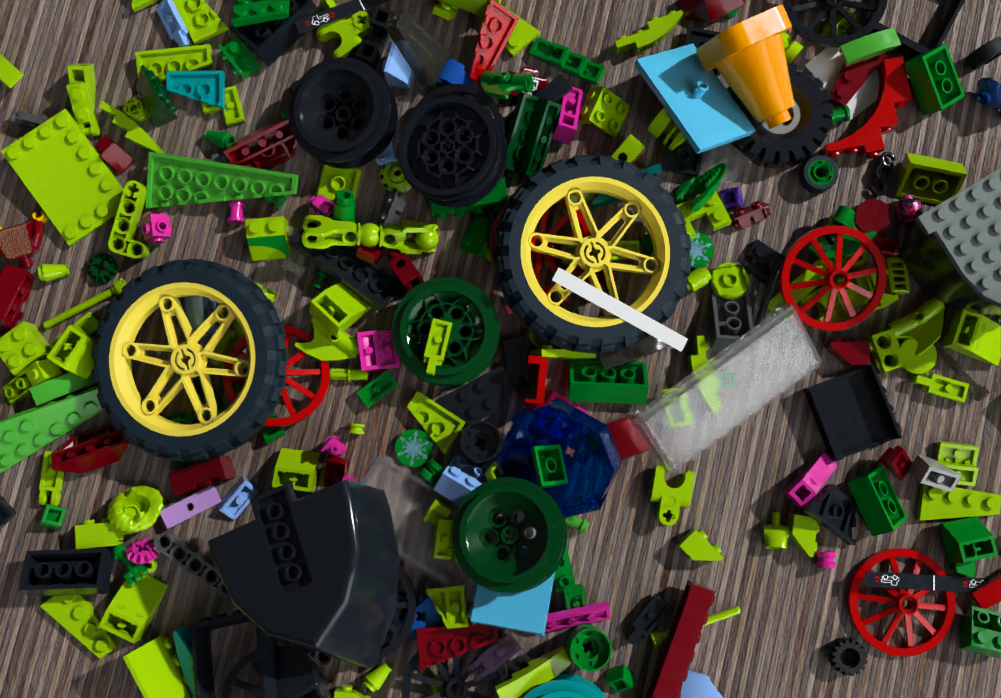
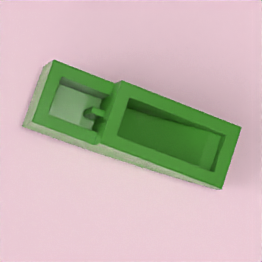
M890 28L841 45L839 52L845 66L848 67L901 46L895 29Z
M70 372L29 389L36 406L42 407L48 405V402L65 399L71 394H78L97 384L93 383L92 373L88 379H85Z

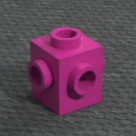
M150 213L142 218L141 232L144 235V241L160 244L171 237L172 228L169 224L168 214Z

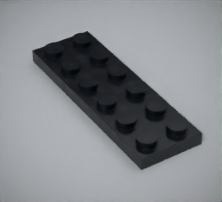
M314 222L308 223V226L317 227V224ZM303 228L289 241L292 247L379 312L388 305L404 286L376 264L365 262L356 257L357 250L352 246L334 245L326 249L307 248L302 243ZM309 236L307 239L314 241L317 239V236Z

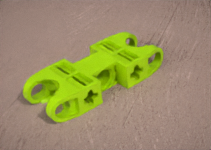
M876 273L849 280L851 283L873 293ZM820 289L802 298L800 300L801 304H805ZM851 289L846 290L853 308L860 306L863 309L870 300ZM830 290L814 304L820 312L819 317L816 319L817 321L823 322ZM837 292L830 322L843 321L849 318L839 292ZM884 293L874 311L899 299L898 294Z

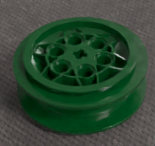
M440 277L420 283L404 296L393 317L392 341L399 359L412 374L433 385L456 386L475 379L490 365L499 345V320L492 302L482 290L462 279ZM440 309L443 314L438 319L452 322L453 324L444 361L441 366H436L433 376L426 374L428 363H424V353L429 334L424 335L421 333V330L425 325L431 326L434 318L432 317L433 311ZM456 310L462 312V317L458 320L451 317L452 313ZM469 328L471 334L468 337H462L460 335L461 329ZM452 344H458L460 350L454 354L449 351V347Z
M502 477L479 485L464 498L454 517L452 545L459 565L478 585L496 592H524L544 583L559 567L566 550L567 527L558 504L542 488L524 479ZM519 511L523 512L524 519L521 522H516L515 514ZM498 514L504 516V521L500 525H497L495 522V517ZM529 528L536 530V535L532 539H529L526 535ZM509 531H515V534L513 535L515 538L514 540L507 539L509 537ZM493 532L496 535V540L490 544L487 541V536ZM525 546L528 549V555L521 558L518 551L521 547ZM502 549H506L508 552V557L505 560L499 558V552Z

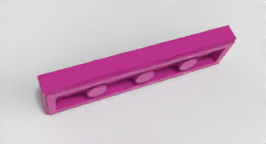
M608 601L549 613L545 632L611 619Z

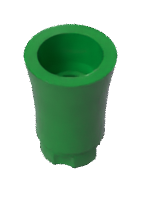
M339 190L335 193L332 220L356 223L353 192Z

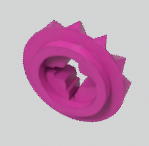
M143 538L141 541L136 539L134 543H129L128 549H126L127 559L135 564L149 563L159 554V551L154 546L153 539L146 540Z

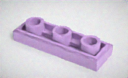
M210 485L161 511L160 515L167 529H170L221 503L222 500L215 486ZM191 503L194 506L193 510L189 507Z

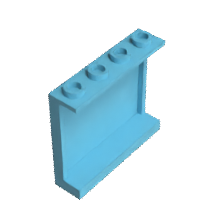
M521 547L518 551L521 558L526 557L528 549ZM502 549L499 552V558L505 560L508 557V552L506 549ZM555 572L541 585L524 592L503 593L486 589L480 585L474 586L472 597L475 600L474 605L469 608L468 618H471L470 621L474 625L479 623L534 633L536 636L544 637Z

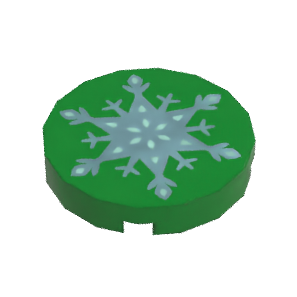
M695 231L696 238L690 240L691 269L705 266L711 261L714 254V245L711 239L700 231Z
M419 429L404 431L395 443V453L398 460L408 467L425 465L433 454L432 439L427 433Z

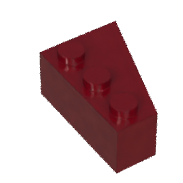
M6 264L0 272V332H9L16 327L18 318H23L24 313L21 312L23 302L28 301L34 281L33 276L27 269Z
M230 455L192 462L193 465L176 467L174 472L168 474L175 496L184 495L236 478Z

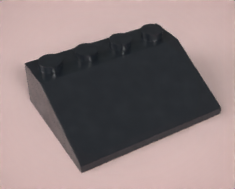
M290 0L289 18L234 27L233 25L230 29L259 59L270 66L307 32L299 33L294 21L320 11L312 0Z

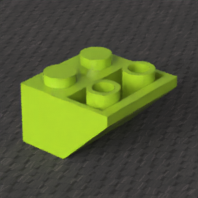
M69 325L46 358L63 369L88 379L92 369H94L92 349L93 344L97 342V338L77 325Z
M281 448L274 468L272 487L277 488L285 483L293 485L294 490L315 491L320 452Z

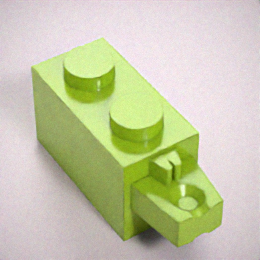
M108 518L102 519L101 523H95V519L83 520L81 525H75L76 549L123 544L124 535L133 534L134 532L128 533L115 529L109 523Z

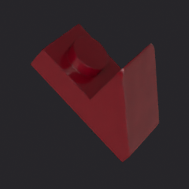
M106 134L94 146L101 157L121 174L135 161Z
M362 244L357 250L356 257L365 262L378 265L386 247H379V244L374 247H367Z
M898 445L894 449L889 447L879 459V463L901 481L909 473L908 470L912 465L904 448Z
M328 455L324 486L329 487L342 481L344 475H347L350 461H347L348 459Z

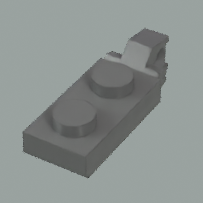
M12 110L9 119L10 122L18 126L27 124L32 129L48 120V118Z

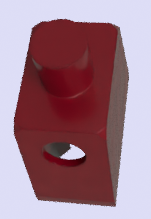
M395 249L388 254V257L391 259L389 262L391 268L408 292L424 282L406 253L400 254Z

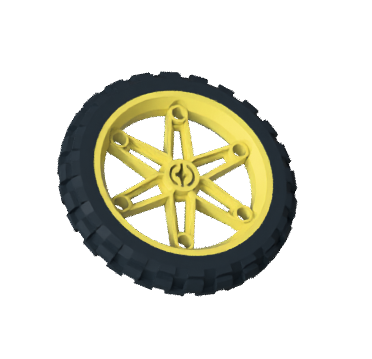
M573 156L569 159L558 160L538 170L519 186L511 196L503 210L495 234V273L509 308L512 309L518 320L539 338L573 352H613L637 344L649 337L650 334L603 308L602 311L605 316L588 317L569 312L560 307L559 305L572 291L569 289L564 290L561 288V285L555 283L546 295L535 277L530 253L532 250L571 262L565 270L570 274L578 264L580 268L585 270L578 278L584 281L588 277L590 284L601 291L602 289L595 272L603 270L609 294L619 300L612 270L651 275L646 288L630 307L663 325L676 310V306L684 295L692 261L690 259V235L687 234L686 221L681 210L679 211L675 205L674 198L648 172L641 171L636 165L627 161L622 162L609 156ZM592 192L610 195L623 201L626 205L598 231L582 193ZM570 195H575L578 198V203L571 202ZM565 199L574 238L534 233L535 227L542 215L552 205ZM627 207H631L634 210V215L627 213ZM579 209L591 236L585 238L582 237L576 210ZM638 215L650 233L654 257L615 246ZM621 218L624 221L623 225L611 241L607 243L601 237ZM538 238L541 245L538 247L534 246L531 243V239ZM551 242L576 246L575 255L549 248L547 244ZM592 251L593 253L596 252L597 255L594 257L590 256L589 253ZM611 253L638 261V266L610 262ZM647 261L652 263V271L646 268ZM551 293L559 295V302L556 303L551 300Z
M178 259L143 271L141 276L131 279L123 286L122 292L117 297L114 296L106 308V316L100 320L96 330L98 337L92 349V358H94L92 376L93 383L97 384V397L102 409L107 411L109 415L108 420L114 428L120 430L124 434V438L131 444L144 449L146 453L182 462L201 461L225 455L227 452L248 442L249 438L257 434L266 424V420L275 411L280 401L279 396L281 390L285 387L287 378L285 373L286 363H288V348H286V334L283 323L280 322L276 308L271 300L265 296L263 290L254 281L231 267L202 259ZM201 296L212 299L220 305L193 332L178 298ZM170 301H172V306L169 309L168 304ZM160 308L169 345L134 343L138 331L145 320L156 309ZM227 309L228 315L224 318L223 312ZM175 315L187 340L180 344L172 318ZM235 318L243 329L247 340L249 361L213 352ZM218 322L220 325L203 348L198 343L199 340ZM135 347L136 352L133 355L132 350ZM146 350L172 352L171 362L145 356ZM208 358L234 364L233 370L206 368ZM131 359L165 367L145 400L142 399L136 388L132 374ZM245 364H247L248 371L246 374L243 372V366ZM175 372L181 378L161 398L159 394ZM209 374L246 377L239 395L225 411L219 414ZM200 377L206 404H202L191 378ZM185 388L200 423L180 424L167 420L159 414ZM152 402L155 404L154 410L151 408ZM208 411H210L211 418L209 420L206 417Z

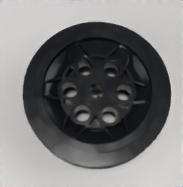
M340 57L316 64L300 78L291 94L288 118L294 138L306 152L330 167L353 169L372 162L389 146L397 128L398 107L392 90L372 67L357 59ZM348 95H351V98L348 101H345L346 97ZM334 104L333 109L329 110V107ZM366 105L365 109L360 111L361 106ZM333 122L332 127L327 129L328 124ZM364 123V127L358 130L359 125ZM348 132L347 136L342 138L343 133Z

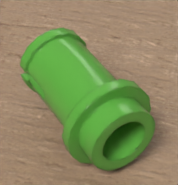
M569 512L565 517L566 525L579 530L578 533L586 532L589 525L586 518L583 520Z

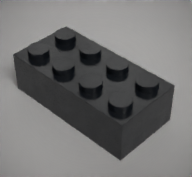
M106 548L26 551L19 591L29 597L108 594L114 559L113 554Z

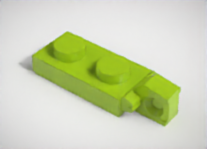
M433 318L424 353V363H428L426 374L434 376L436 366L442 365L451 333L452 322Z
M925 373L924 377L913 375L911 383L922 386L921 390L926 393L965 403L969 388L967 383Z

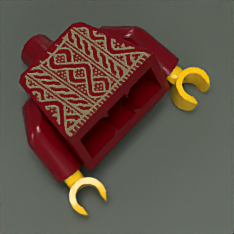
M42 211V216L39 218V215L34 212L32 217L36 220L35 222L31 220L4 229L0 227V255L6 257L8 261L19 258L23 268L34 265L30 254L40 251L44 234V223L48 220L47 215Z

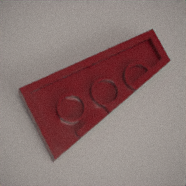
M890 51L866 61L862 60L848 67L843 63L829 93L831 97L829 101L840 107L847 104Z
M468 622L469 627L447 629L445 625L417 628L420 670L498 641L497 627L479 623L474 625L472 622Z

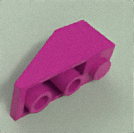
M822 452L782 492L795 506L803 507L817 494L838 466L825 452Z

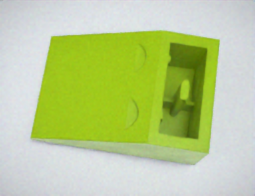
M339 282L325 289L310 302L309 313L337 338L369 311L372 306Z
M965 309L956 310L953 312L942 347L997 367L1001 358V325L982 314L971 313Z
M142 573L140 574L143 579L140 581L133 577L137 583L134 587L125 580L106 609L98 626L133 644L143 639L169 586L149 575L145 576Z

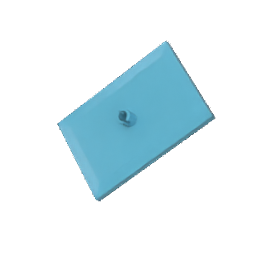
M694 44L636 59L634 65L697 154L750 136L756 131L713 70L704 71Z

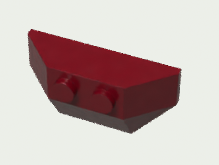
M745 0L676 1L678 9L683 11L682 16L684 19L712 23L743 7Z
M289 118L274 121L240 138L223 152L230 164L270 170L292 159L298 142L292 134Z
M111 423L79 433L62 444L58 450L51 453V469L53 471L84 474L120 461L129 445V441Z

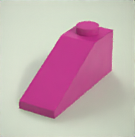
M571 86L572 91L561 99L560 104L562 107L552 137L553 140L568 145L577 129L583 90Z

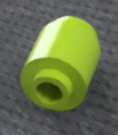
M705 266L698 267L690 272L686 283V291L694 293L709 283L712 276Z

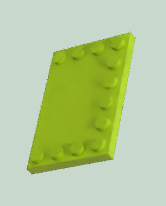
M67 109L60 111L1 150L4 157L69 246L75 245L116 217L124 188Z

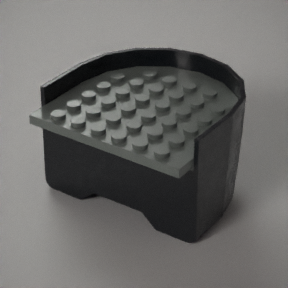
M1001 168L915 218L924 234L899 248V256L906 264L917 284L931 298L935 297L942 301L944 305L957 310L965 309L976 314L1001 315Z

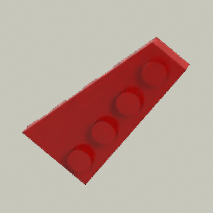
M487 0L467 76L479 84L481 74L484 71L493 70L519 20L516 15L494 0Z

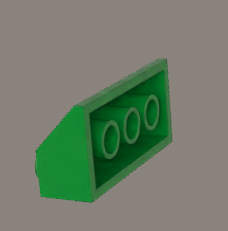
M569 359V401L646 404L649 389L646 362Z

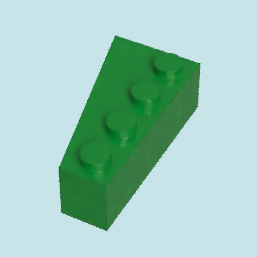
M505 177L501 178L497 186L486 197L468 206L444 207L430 201L432 217L437 220H444L448 218L447 216L462 218L466 217V214L473 213L475 216L484 215L485 212L490 211L499 213L507 205Z

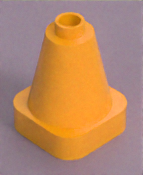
M783 4L724 30L695 50L704 71L707 72L717 68L757 123L766 120L769 129L790 120L791 116L787 109L795 106L782 34L791 29L792 25Z

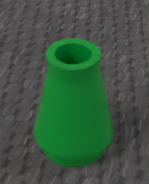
M208 130L205 134L207 141L223 150L235 143V137L230 132Z

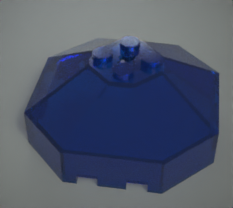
M559 398L524 408L514 415L513 425L505 437L504 447L496 460L501 477L520 478L537 485L530 451L531 447L560 444L568 483L551 488H543V490L555 500L565 518L600 510L622 464L608 425ZM568 447H570V449H574L575 452L572 454L573 456H571L569 453H566Z

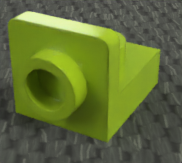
M440 1L439 4L434 6L432 13L446 20H451L455 18L458 7Z

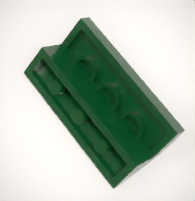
M520 92L506 138L508 148L506 169L529 176L543 169L562 107L561 104Z

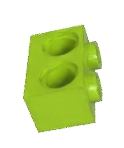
M893 329L865 337V341H869L872 357L871 363L880 373L907 365ZM878 338L883 341L882 347L877 343ZM885 356L890 360L889 365H886L884 362Z

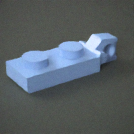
M162 0L155 9L170 39L178 43L179 47L191 46L192 41L187 35L188 30L173 0Z

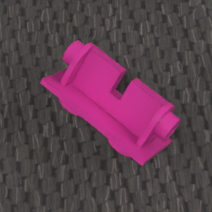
M333 435V437L329 436L323 442L322 446L324 447L321 451L330 452L332 455H343L346 452V447L339 441L341 436Z

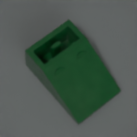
M142 65L136 89L151 122L160 127L177 119L175 111L178 110L173 100L170 101L168 97L170 92L167 91V86L162 84L159 77L156 78L152 70L149 71Z

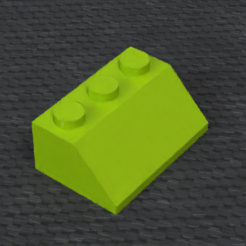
M907 152L899 168L895 196L912 195L913 198H919L923 202L939 205L959 192L967 176L966 170L962 163Z

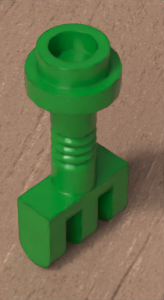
M118 545L112 550L115 560L120 559L129 572L124 577L134 587L137 583L133 577L140 581L143 577L139 572L141 571L146 576L149 571L143 564L135 565L130 562L126 557V549L128 548Z

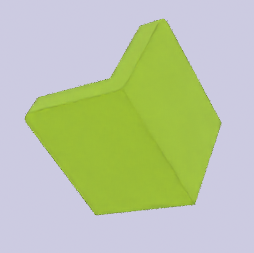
M436 498L423 521H429L435 525L436 518L447 519L453 508Z

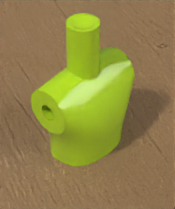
M772 512V524L763 525L765 548L787 549L789 526L780 525V512Z

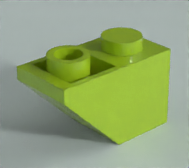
M789 513V536L803 555L814 557V553L817 551L816 533L818 534L820 523L811 516Z
M692 528L676 544L692 560L722 561L724 559L720 554L722 550L714 543L711 545L706 540L708 536L701 529L697 531Z

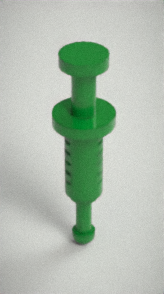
M322 268L316 274L319 277L317 284L313 285V288L320 291L323 289L321 287L323 280H328L329 278L327 272Z

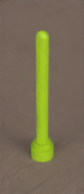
M120 278L111 285L110 289L45 321L43 327L49 329L115 294L119 295L126 282Z
M733 607L708 616L707 623L703 626L738 615L741 609ZM654 630L650 633V638L655 648L666 642L669 630L664 632L662 630Z

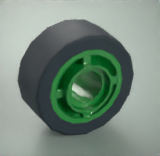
M825 155L811 157L801 167L799 172L801 185L812 193L827 191L836 183L839 177L836 163ZM816 171L821 173L822 178L816 175Z

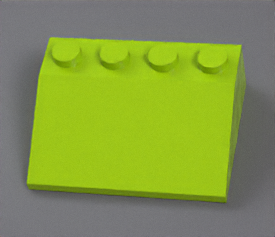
M166 634L123 656L144 698H194L183 674L178 655L173 649V642Z

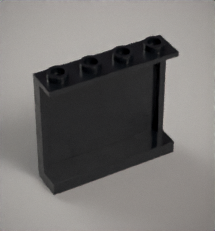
M874 365L854 370L803 389L829 458L832 461H839L846 456L902 438L901 426L895 420L894 408L888 402L887 390L882 386L879 379L880 372Z

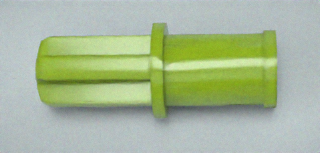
M351 367L330 369V379L348 380V382H351V380L368 381L369 371H361V369H352Z

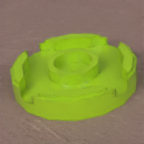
M729 262L718 265L713 271L712 279L710 280L713 291L724 299L741 297L749 286V276L743 267L741 268L737 266L738 264Z
M911 338L905 339L901 343L900 348L907 365L901 368L910 374L919 375L929 372L937 361L935 346L932 345L920 356H916L915 352L918 342Z

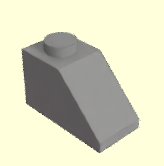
M921 455L916 456L908 470L920 483L949 492L953 491L961 478L959 473L934 459Z

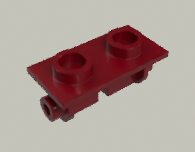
M756 201L751 203V206L748 208L734 210V213L729 215L731 219L735 220L732 222L734 229L738 228L740 230L751 225V217L754 223L768 218L770 211L766 207L770 206V204Z
M878 234L871 239L882 254L889 255L890 257L898 256L899 249L897 247L901 240Z

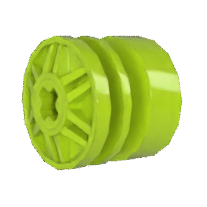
M664 107L647 129L655 138L660 137L663 133L666 134L663 140L664 145L672 139L673 142L669 146L671 151L686 140Z

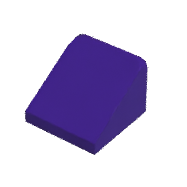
M735 187L720 191V199L725 209L744 207L742 189Z

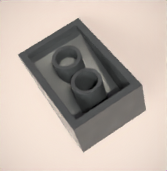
M711 291L709 325L711 351L749 353L755 342L749 293H744L736 299H724L719 297L714 291Z

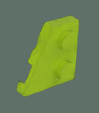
M464 585L426 589L447 629L469 627L466 587Z

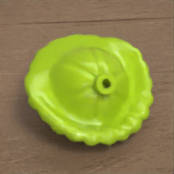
M145 485L133 486L123 490L108 505L107 518L109 523L115 529H119L122 532L137 533L146 531L157 521L164 505L163 497L158 490Z

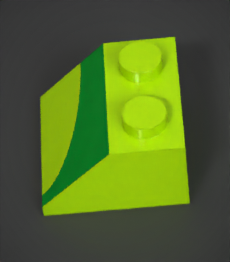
M284 216L245 220L246 237L253 262L291 258L289 223Z

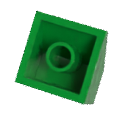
M561 445L531 447L530 451L537 486L543 489L567 484L568 479Z

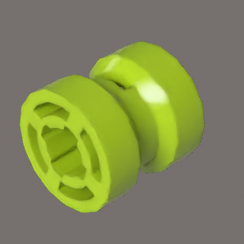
M130 98L124 103L125 113L135 122H143L148 118V113L140 100Z

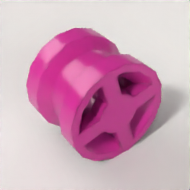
M816 551L817 562L815 567L836 568V563L833 559L835 551Z

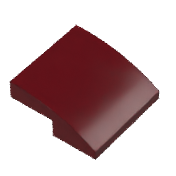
M642 412L603 424L615 461L654 449Z

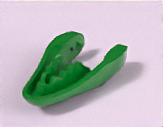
M719 163L707 172L684 182L677 189L675 200L680 203L692 194H700L690 205V209L693 212L699 211L714 195L726 174L727 165Z

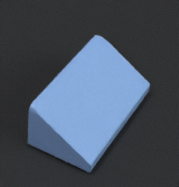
M242 476L217 507L220 512L235 521L250 503V499L254 498L260 490Z

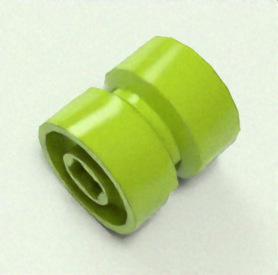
M784 32L782 39L788 66L804 47L797 41L792 42L791 36Z

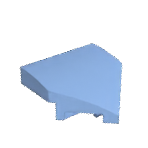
M688 670L687 679L682 683L680 698H723L711 682L709 676Z

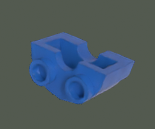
M442 58L432 76V81L439 86L443 84L470 85L472 79L467 76V71L464 70L465 66L451 58L448 61Z

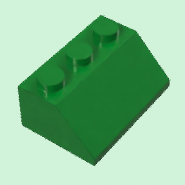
M946 43L917 55L904 63L923 115L942 111L965 97Z
M883 465L876 466L854 476L847 482L848 490L853 495L857 509L862 514L865 526L870 531L872 537L895 531L908 518Z

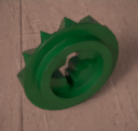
M98 253L96 256H91V260L87 263L86 271L90 276L89 278L97 283L111 281L118 271L116 260L109 254ZM103 264V266L106 267L108 271L101 270L100 272V270L97 269L96 265L101 266Z

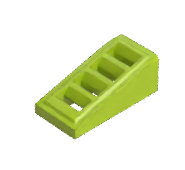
M886 257V269L890 273L887 275L886 294H898L900 296L910 294L906 264L901 258ZM892 263H900V266H892ZM893 270H901V274L893 273ZM894 277L901 278V281L894 280ZM895 284L901 285V288H895Z

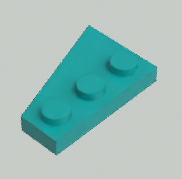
M167 71V91L225 110L224 71Z

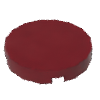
M866 200L855 209L854 225L860 232L876 231L878 235H881L888 231L892 225V211L881 200Z

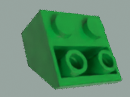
M976 516L940 523L949 562L966 563L998 556L994 536Z
M970 606L960 629V649L998 659L1001 658V613Z

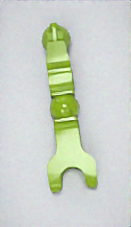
M308 215L302 223L304 230L302 243L305 247L313 249H326L334 245L354 246L357 244V246H360L361 243L367 247H374L379 244V247L384 246L386 248L401 250V253L421 254L422 252H436L434 248L439 242V234L436 231L438 225L424 224L423 222L403 220L401 224H386L384 226L380 224L378 227L373 223H365L361 226V223L356 224L349 221L332 220L323 215ZM314 222L317 224V227H309L308 223ZM348 232L354 233L353 235H347ZM406 233H416V243L406 242ZM389 234H390V235H393V236L390 237V238L385 237L386 235H389ZM317 236V239L309 241L307 237Z

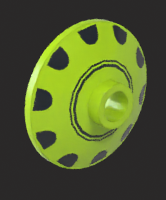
M396 157L397 161L382 165L379 177L381 184L387 191L391 193L399 191L398 194L409 191L412 186L404 177L399 159ZM395 171L401 172L399 176L394 175Z

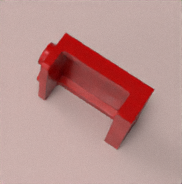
M528 355V367H538L535 399L524 398L523 404H526L529 409H538L539 406L544 404L548 357Z

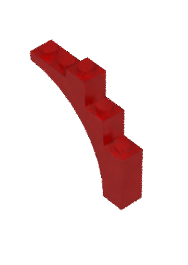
M903 56L885 59L877 67L879 76L878 96L874 108L863 126L854 134L840 141L826 144L820 150L821 155L835 158L842 153H847V155L859 153L860 158L867 157V159H873L885 150L882 134L892 132V129L898 125L896 110L905 108L906 104L912 100Z

